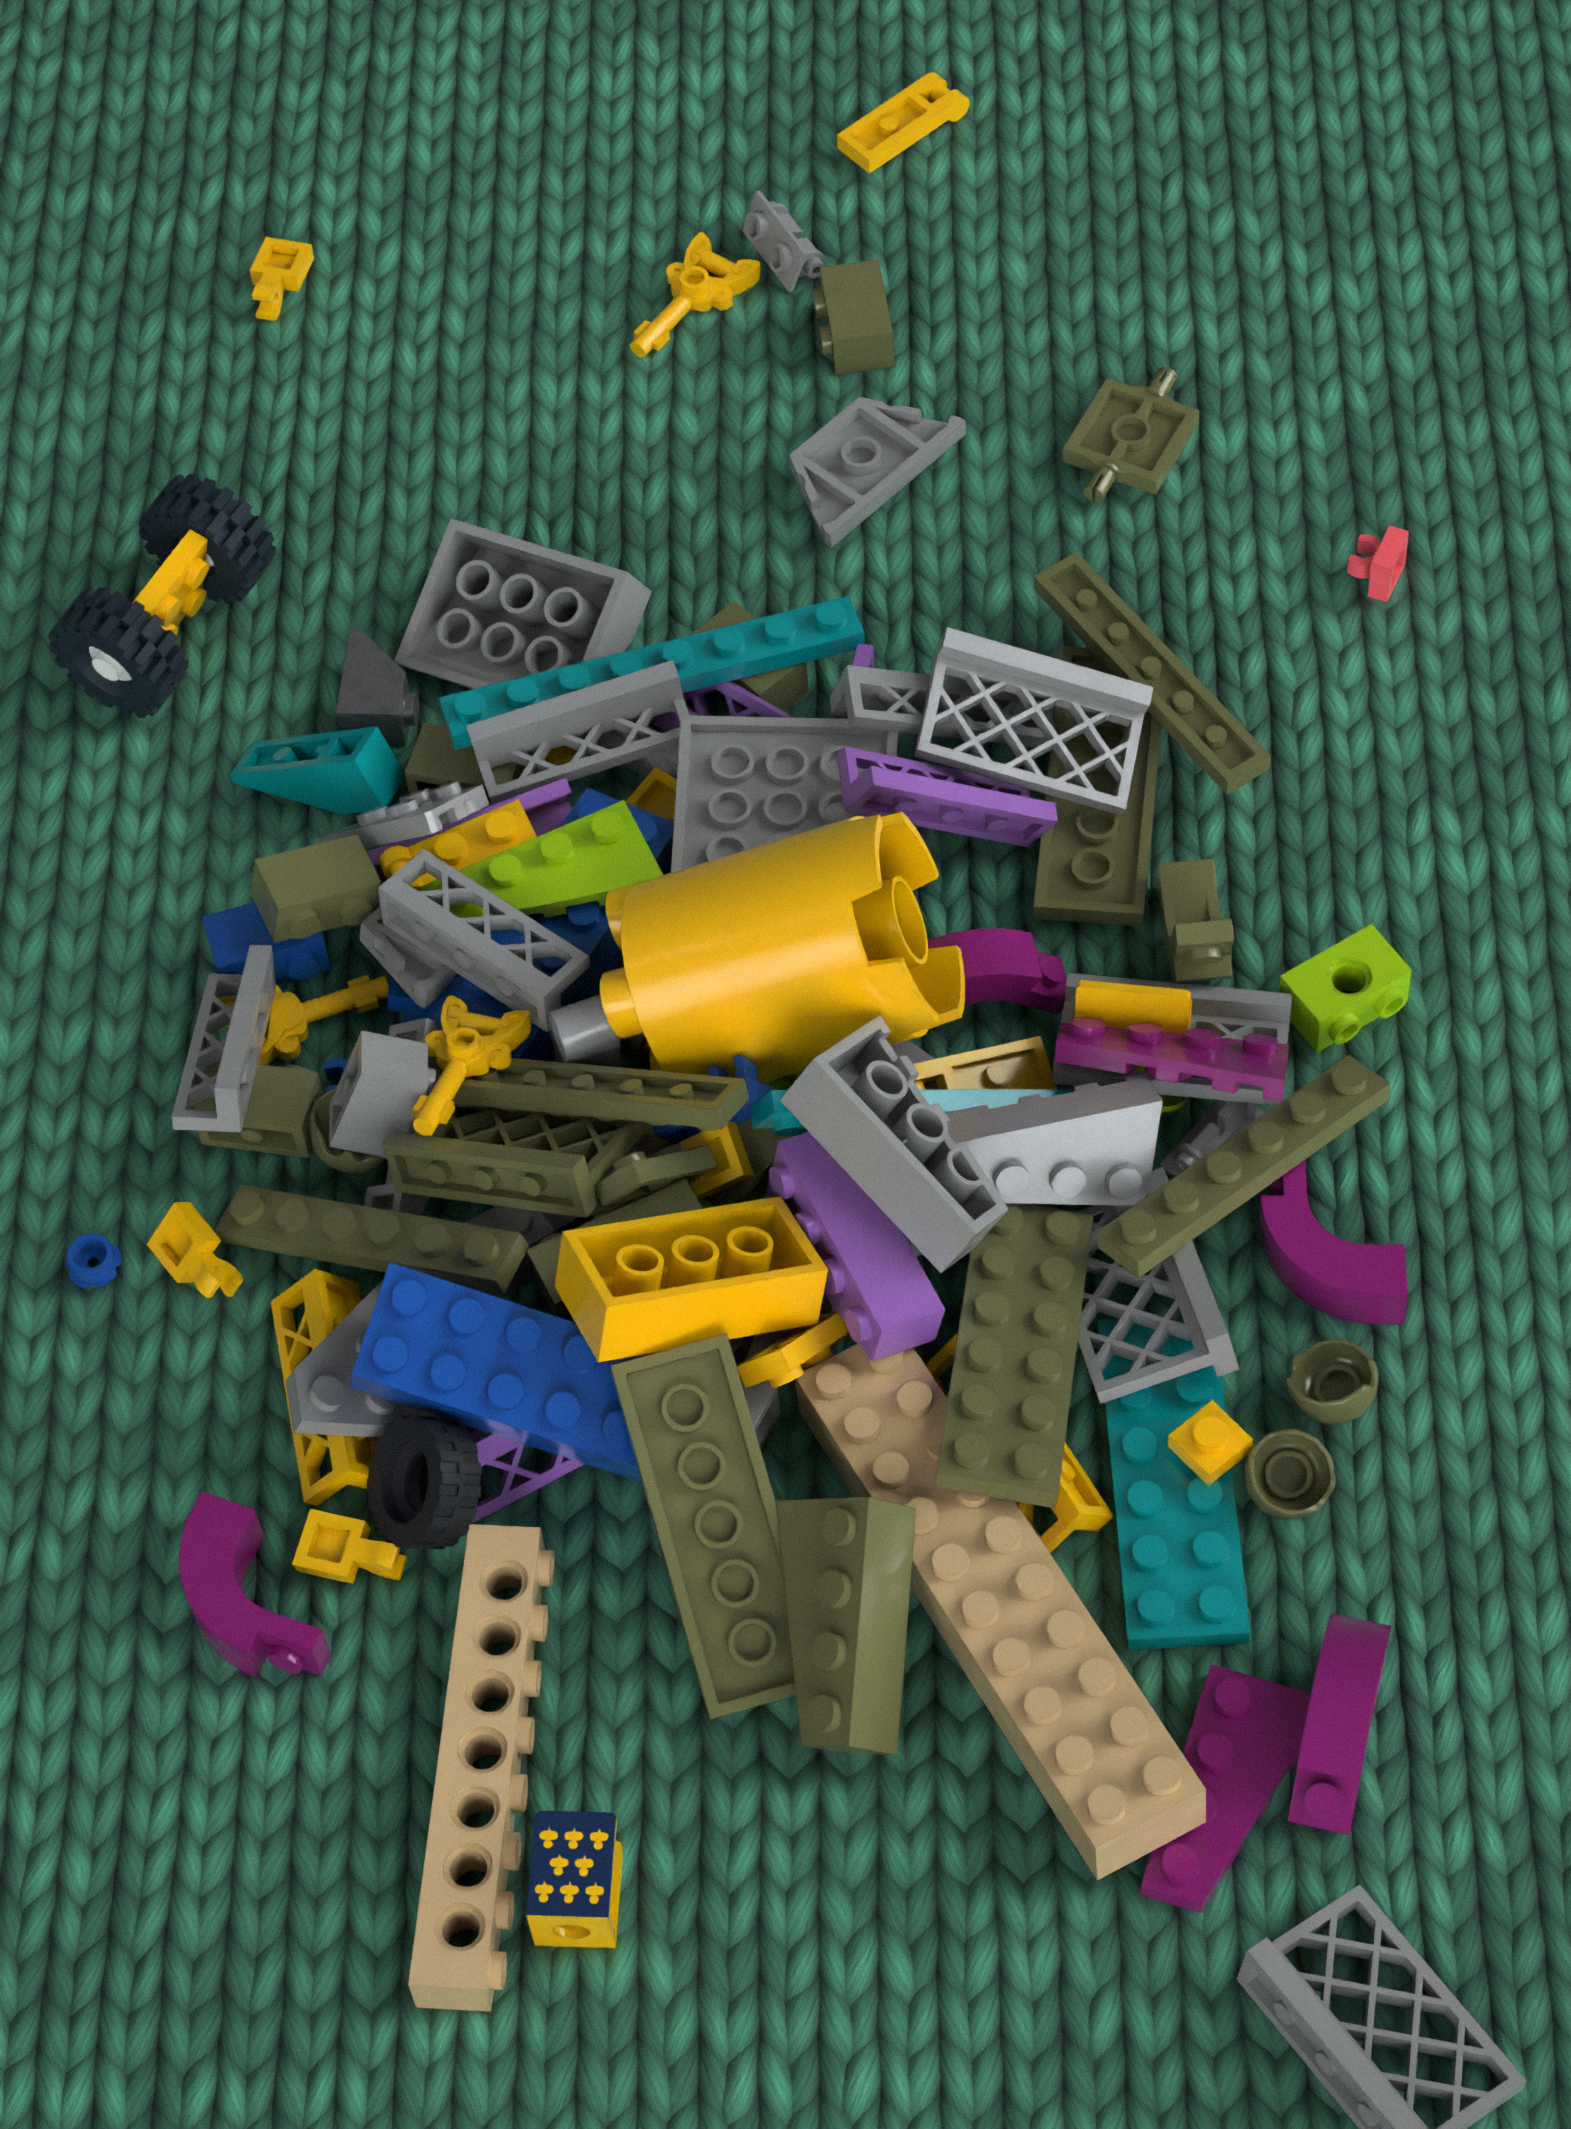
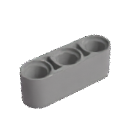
M600 994L549 1011L553 1062L621 1068L620 1037L615 1034L607 1021Z

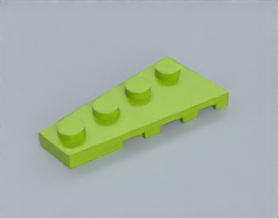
M624 800L458 870L525 915L540 913L544 914L545 918L567 914L566 907L598 900L599 906H605L606 896L609 891L663 875ZM437 879L421 886L422 891L442 890V882ZM475 903L450 904V912L459 918L483 916V908Z

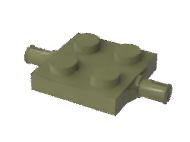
M1160 367L1149 387L1129 386L1106 378L1064 445L1063 462L1094 473L1089 484L1084 488V495L1090 501H1093L1095 497V503H1101L1113 482L1124 483L1156 495L1199 425V410L1177 403L1168 396L1171 388L1178 380L1176 372L1171 368L1167 372V367Z

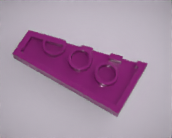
M1082 1017L1072 1019L1071 1023L1061 1022L1056 1038L1055 1062L1123 1074L1133 1072L1135 1065L1146 1066V1072L1156 1077V1080L1179 1083L1183 1079L1197 1075L1212 1082L1211 1089L1236 1093L1239 1085L1248 1084L1264 1087L1263 1099L1283 1102L1289 1044L1277 1043L1278 1040L1264 1034H1248L1243 1037V1040L1220 1038L1218 1032L1202 1028L1189 1029L1185 1034L1162 1032L1160 1026L1149 1023L1130 1024L1128 1029L1105 1027V1023L1099 1019Z
M1211 1664L1183 1751V1755L1206 1788V1823L1151 1852L1141 1883L1140 1895L1201 1913L1242 1849L1243 1841L1255 1822L1260 1820L1272 1801V1795L1299 1757L1311 1693Z

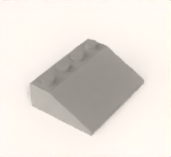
M451 518L394 662L400 667L469 689H475L624 652L635 636L652 591L627 571Z

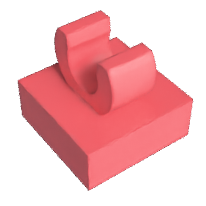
M1389 525L1382 541L1368 534H1361L1359 536L1357 553L1369 557L1361 558L1350 554L1347 572L1356 578H1369L1367 597L1388 602L1406 564L1409 531Z

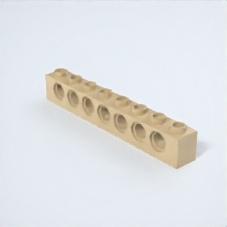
M469 1524L408 1982L417 2008L491 2012L494 1990H504L507 1954L505 1951H499L501 1929L511 1930L513 1923L514 1894L512 1891H506L508 1870H518L520 1864L521 1834L520 1832H513L515 1812H525L527 1805L528 1777L527 1774H520L522 1754H532L534 1747L535 1720L534 1717H527L529 1697L538 1698L540 1694L542 1667L541 1661L534 1660L536 1641H546L548 1630L547 1605H540L542 1587H552L555 1570L554 1551L545 1550L540 1527ZM506 1588L520 1590L516 1596L507 1600L494 1598L499 1591ZM498 1643L514 1645L510 1651L503 1655H490L487 1653L492 1646ZM499 1698L507 1701L497 1711L485 1712L480 1710L482 1704L490 1699ZM485 1755H495L500 1758L494 1766L488 1769L472 1767L478 1758ZM486 1812L493 1815L492 1819L484 1826L472 1828L464 1825L466 1820L475 1813ZM478 1870L486 1873L484 1879L475 1886L463 1887L457 1884L458 1879L466 1872ZM474 1930L479 1933L475 1941L467 1946L455 1947L449 1944L450 1939L459 1931Z

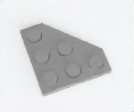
M383 1280L313 1349L286 1380L294 1433L381 1437L384 1433V1428L389 1423H394L397 1417L409 1415L439 1417L349 1388L351 1375Z

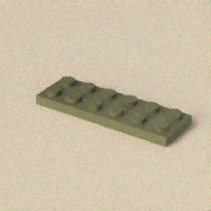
M1062 646L1061 660L1114 675L1089 648ZM1056 706L1054 722L1056 732L1060 735L1078 724L1068 709ZM1148 710L1144 714L1127 806L1122 815L1046 794L1045 801L1055 803L1058 822L1046 833L1041 834L1033 919L1143 927L1162 725ZM1104 721L1095 726L1110 750L1125 742L1127 726L1109 721ZM1084 733L1064 743L1079 767L1099 757ZM1052 749L1048 777L1058 779L1067 774L1068 771ZM1122 755L1116 757L1118 763L1121 764ZM1105 764L1085 774L1096 791L1114 796L1117 782Z
M1005 1203L1009 1210L978 1245L969 1252L934 1487L1055 1508L1059 1492L1093 1215L1034 1204Z
M727 1333L611 1365V1376L708 1719L713 1720L796 1696L778 1511Z

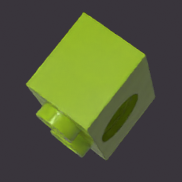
M1370 924L1280 975L1279 993L1292 994L1290 1022L1318 1053L1334 1043L1337 1045L1346 1043L1359 1032L1360 1028L1379 1017L1388 1018L1396 1014L1408 1001L1412 969L1379 931ZM1340 991H1352L1354 993L1346 994Z

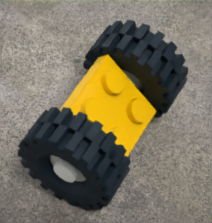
M182 474L176 475L173 480L171 479L139 519L138 525L142 527L139 530L140 538L148 541L144 547L149 554L158 556L159 559L156 563L160 568L132 604L127 602L126 595L116 591L111 596L107 588L99 587L96 591L92 587L87 588L78 595L52 628L48 639L51 640L49 644L50 651L58 654L55 661L60 668H67L70 671L67 677L74 684L80 682L85 687L83 692L91 698L96 695L102 699V705L112 708L113 705L117 706L120 713L130 716L133 712L137 718H145L148 714L150 716L155 715L187 674L186 670L189 668V661L183 659L186 655L184 647L174 644L177 640V626L185 615L193 617L201 608L206 594L208 599L217 603L221 598L225 604H233L236 600L238 602L242 601L274 561L273 557L276 555V547L271 545L274 541L272 533L263 530L266 523L261 516H253L249 512L252 506L245 500L240 503L233 498L235 492L226 486L223 490L216 488V481L207 477L201 482L195 474H188L186 478Z

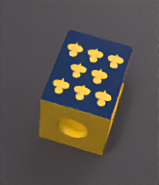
M538 1811L535 1814L526 1917L535 1946L616 1948L623 1846L621 1842L616 1841L617 1819L614 1813Z

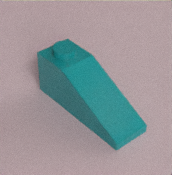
M377 726L254 741L229 775L234 784L341 815L362 813L384 805L389 806L393 800V795L406 777L404 770Z

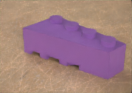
M810 1132L779 1141L773 1166L769 1169V1181L764 1199L777 1196L782 1197L828 1268L824 1293L845 1322L852 1339L861 1345L872 1362L934 1341L945 1308L904 1233Z

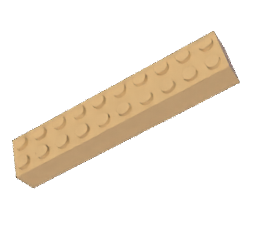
M858 1343L804 1370V1374L795 1379L799 1412L852 1496L872 1497L916 1508L910 1587L1096 1880H1100L1206 1823V1788L1016 1501L934 1487L947 1397L914 1347L872 1362Z

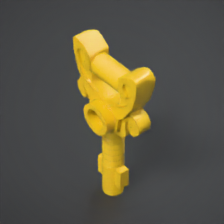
M699 232L691 240L685 252L684 263L675 262L669 264L666 268L667 281L671 285V293L674 299L652 322L645 320L633 332L634 340L630 343L632 352L636 356L644 358L652 349L659 351L670 340V330L690 310L706 312L711 310L713 306L720 311L731 308L734 301L733 296L741 294L759 281L761 263L751 259L738 260L736 263H733L712 252L709 238L703 232ZM708 272H710V273H712V274H714V275H716V276H718V277H720V278L711 277V276H709Z
M365 975L347 981V989H342L301 1003L294 993H282L279 986L276 985L267 1024L268 1034L264 1038L258 1064L268 1065L277 1056L282 1060L288 1061L297 1058L301 1052L300 1042L305 1041L309 1035L308 1023L321 1020L356 1008L359 1014L379 1007L378 1000L388 997L389 986L385 976L370 980L369 976ZM237 995L222 996L218 999L227 1006H230L236 1002Z
M449 995L442 1006L440 1018L442 1030L428 1033L424 1040L428 1044V1055L436 1057V1064L444 1070L429 1096L421 1095L412 1109L413 1118H415L413 1127L416 1132L423 1136H430L435 1132L439 1123L447 1125L455 1111L454 1101L452 1100L466 1077L487 1074L490 1067L496 1070H503L510 1066L512 1063L511 1052L527 1039L531 1032L530 1011L514 1010L504 1013L502 1018L468 1012L467 1005L455 996Z

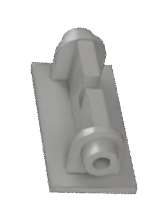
M756 191L749 212L746 215L742 231L787 291L793 292L798 277L808 276L814 279L820 276L819 267H825L824 255L814 247L808 238H801L803 231L790 216L789 210L784 204L776 203L775 201L768 202L761 191Z
M1217 1100L1160 1163V1168L1164 1167L1165 1171L1176 1177L1266 1112L1259 1108V1104Z

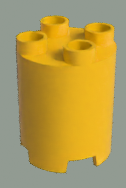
M903 812L880 817V814L869 817L854 816L609 891L605 902L607 920L613 938L622 951L624 967L605 972L600 979L601 1002L612 1030L622 1039L644 1033L651 1048V1070L708 1075L709 1067L716 1065L727 1071L729 1077L734 1078L736 1074L734 1056L740 1054L755 1063L757 1081L763 1083L804 1071L815 1057L879 1015L882 1016L891 1030V1033L886 1038L890 1046L922 1037L931 1028L962 1018L965 1004V975L961 948L955 945L928 949L923 916L913 893L914 890L938 879L939 876L935 862L920 833Z

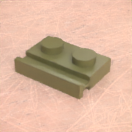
M678 1143L659 1150L650 1158L646 1157L644 1151H639L615 1161L612 1164L614 1173L594 1186L598 1205L588 1216L614 1211L685 1178L689 1184L718 1167L710 1147L704 1146L685 1150L683 1144Z

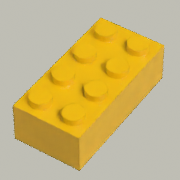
M777 1196L562 1231L555 1288L599 1363L661 1352L726 1333L728 1339L731 1340L818 1324L828 1268L782 1197Z

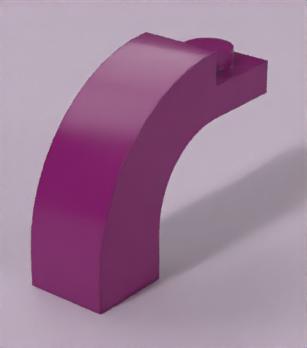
M987 928L950 933L928 940V949L955 945L961 948L965 975L964 1006L983 1001L997 1000L1014 1002L1057 1015L1063 1011L1066 977L1060 957L1036 951L1032 933L1012 929Z
M1305 1160L1270 1184L1269 1196H1260L1259 1235L1266 1258L1283 1284L1308 1305L1336 1318L1364 1324H1404L1408 1298L1404 1244H1356L1342 1240L1325 1230L1312 1214L1308 1203Z
M201 1491L182 1533L179 1549V1571L186 1598L202 1635L219 1656L240 1671L257 1678L267 1657L274 1666L283 1671L299 1674L301 1670H305L321 1676L331 1657L323 1630L263 1609L250 1601L243 1593L246 1572L264 1538L256 1511Z
M1334 1613L1330 1614L1307 1711L1288 1822L1347 1835L1350 1834L1392 1626Z

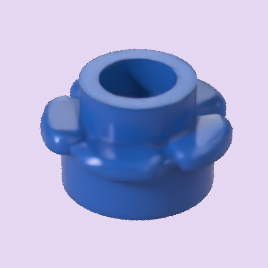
M86 1234L74 1240L70 1245L65 1259V1266L70 1270L69 1278L75 1285L87 1288L90 1285L101 1287L110 1283L116 1277V1267L120 1266L122 1257L117 1246L111 1244L104 1236ZM93 1261H99L95 1267L88 1266Z

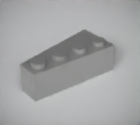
M879 1015L815 1057L780 1101L931 1264L942 1273L972 1251L1009 1209L969 1148L956 1146L948 1133L950 1119L939 1103L929 1105L914 1082L915 1078L919 1075L918 1071L907 1055L900 1057L896 1055L886 1039L891 1030L882 1016Z
M1145 1072L1124 1076V1082L1099 1086L1097 1082L1074 1086V1092L1046 1098H1042L1040 1094L1019 1097L1016 1104L989 1109L986 1104L947 1112L946 1115L950 1119L948 1123L950 1137L957 1147L969 1148L1004 1203L1134 1206L1148 1196L1163 1100Z

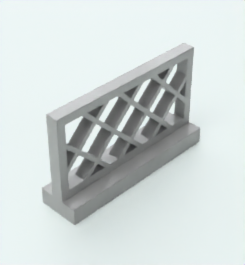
M947 627L933 652L930 666L932 674L914 756L1122 815L1127 806L1144 714L1150 707L1154 687ZM945 674L964 679L975 695L954 705L942 687ZM1002 691L1016 694L1026 710L1006 720L991 697ZM981 703L995 724V727L976 737L960 713ZM939 704L943 709V712L936 715ZM1053 706L1068 709L1078 725L1058 735L1043 712ZM1032 718L1047 742L1027 751L1012 728ZM947 720L951 721L965 742L954 749L930 743L933 728ZM1104 721L1127 726L1125 742L1110 750L1095 726ZM1084 733L1099 757L1079 767L1064 743ZM1002 735L1017 758L1006 764L992 761L982 747V744ZM1053 749L1068 773L1058 779L1044 776L1033 759ZM1122 755L1121 764L1116 760V757ZM1105 764L1117 782L1114 796L1096 791L1085 774Z
M1068 973L1062 1023H1071V1020L1074 1019L1076 986L1079 980L1189 990L1191 992V999H1193L1190 1029H1209L1218 1032L1220 1038L1243 1040V1037L1248 1034H1264L1278 1040L1277 1043L1288 1044L1292 994L1076 973ZM1054 1060L1052 1084L1079 1086L1097 1082L1099 1086L1124 1082V1076L1142 1072L1133 1071L1123 1074L1083 1066L1067 1065L1066 1063L1055 1062ZM1145 1072L1157 1092L1162 1095L1275 1106L1281 1103L1280 1101L1263 1099L1264 1087L1244 1084L1238 1086L1236 1093H1229L1211 1089L1212 1082L1205 1078L1190 1077L1181 1080L1179 1083L1156 1080V1077Z
M1164 1167L1152 1170L1148 1196L1169 1181ZM1094 1205L1077 1211L1093 1215L1086 1272L1104 1277L1093 1295L1083 1293L1082 1307L1084 1309L1081 1312L1078 1343L1100 1404L1213 1365L1217 1377L1239 1370L1228 1331L1192 1240L1152 1268L1149 1275L1144 1274L1140 1278H1137L1116 1261L1110 1264L1092 1258L1098 1250L1097 1231L1133 1206ZM1165 1275L1167 1276L1168 1281L1162 1280ZM1118 1282L1139 1288L1128 1306L1107 1300ZM1153 1293L1175 1299L1164 1317L1142 1311ZM1098 1312L1119 1318V1321L1108 1337L1087 1331ZM1181 1317L1185 1324L1178 1322ZM1133 1324L1155 1330L1144 1349L1122 1342ZM1169 1335L1191 1341L1194 1347L1193 1350L1173 1357L1158 1353ZM1093 1348L1099 1349L1097 1355H1095ZM1113 1355L1135 1361L1128 1373L1104 1380L1102 1372Z
M1360 1884L1271 1942L1266 1937L1246 1952L1237 1981L1359 2129H1429L1413 2110L1414 2094L1450 2100L1448 2120L1436 2129H1467L1522 2091L1527 2083L1526 2079ZM1355 1909L1372 1929L1371 1944L1336 1938L1337 1920ZM1327 1927L1326 1936L1317 1934ZM1381 1941L1386 1947L1380 1946ZM1297 1946L1325 1951L1323 1976L1298 1972L1285 1954ZM1334 1953L1369 1959L1367 1985L1332 1978ZM1379 1962L1403 1966L1413 1977L1412 1993L1377 1987ZM1422 1989L1428 1996L1422 1995ZM1315 1991L1321 1992V1998L1316 1994ZM1336 1994L1366 2000L1364 2026L1340 2022L1329 2009L1330 1995ZM1375 2003L1410 2008L1409 2034L1374 2028ZM1421 2011L1445 2015L1455 2027L1454 2043L1419 2037ZM1464 2039L1470 2046L1464 2045ZM1355 2040L1362 2041V2048ZM1372 2043L1407 2050L1406 2075L1381 2072L1371 2060ZM1421 2052L1453 2058L1451 2085L1417 2079V2053ZM1463 2061L1487 2065L1501 2081V2084L1489 2092L1461 2087ZM1398 2091L1404 2092V2098L1399 2094ZM1460 2102L1471 2104L1460 2111Z

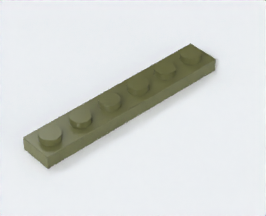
M1077 552L1034 576V590L1115 676L1154 687L1150 707L1147 709L1148 712L1226 795L1270 769L1271 755Z
M1350 1055L1346 1056L1097 1231L1098 1248L1137 1278H1140L1390 1099V1083Z
M512 1058V1063L506 1069L496 1070L490 1067L487 1074L466 1077L452 1101L458 1107L501 1108L506 1112L525 1110L546 1112L557 1117L577 1115L597 1117L602 1121L629 1120L647 1122L652 1126L670 1124L712 1131L723 1129L750 1098L744 1078ZM440 1067L435 1070V1084L444 1070Z
M246 1185L239 1186L215 1228L216 1233L226 1244L386 1272L389 1262L461 1286L505 1294L529 1248V1245L519 1232Z

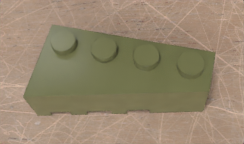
M872 1497L776 1500L801 1745L845 1754L897 1755L916 1508Z

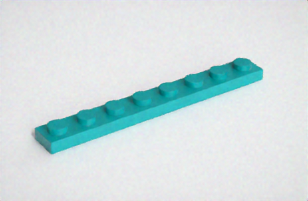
M849 596L439 697L440 711L452 746L456 750L472 746L466 725L673 660L682 693L856 650L858 643L865 644V632Z

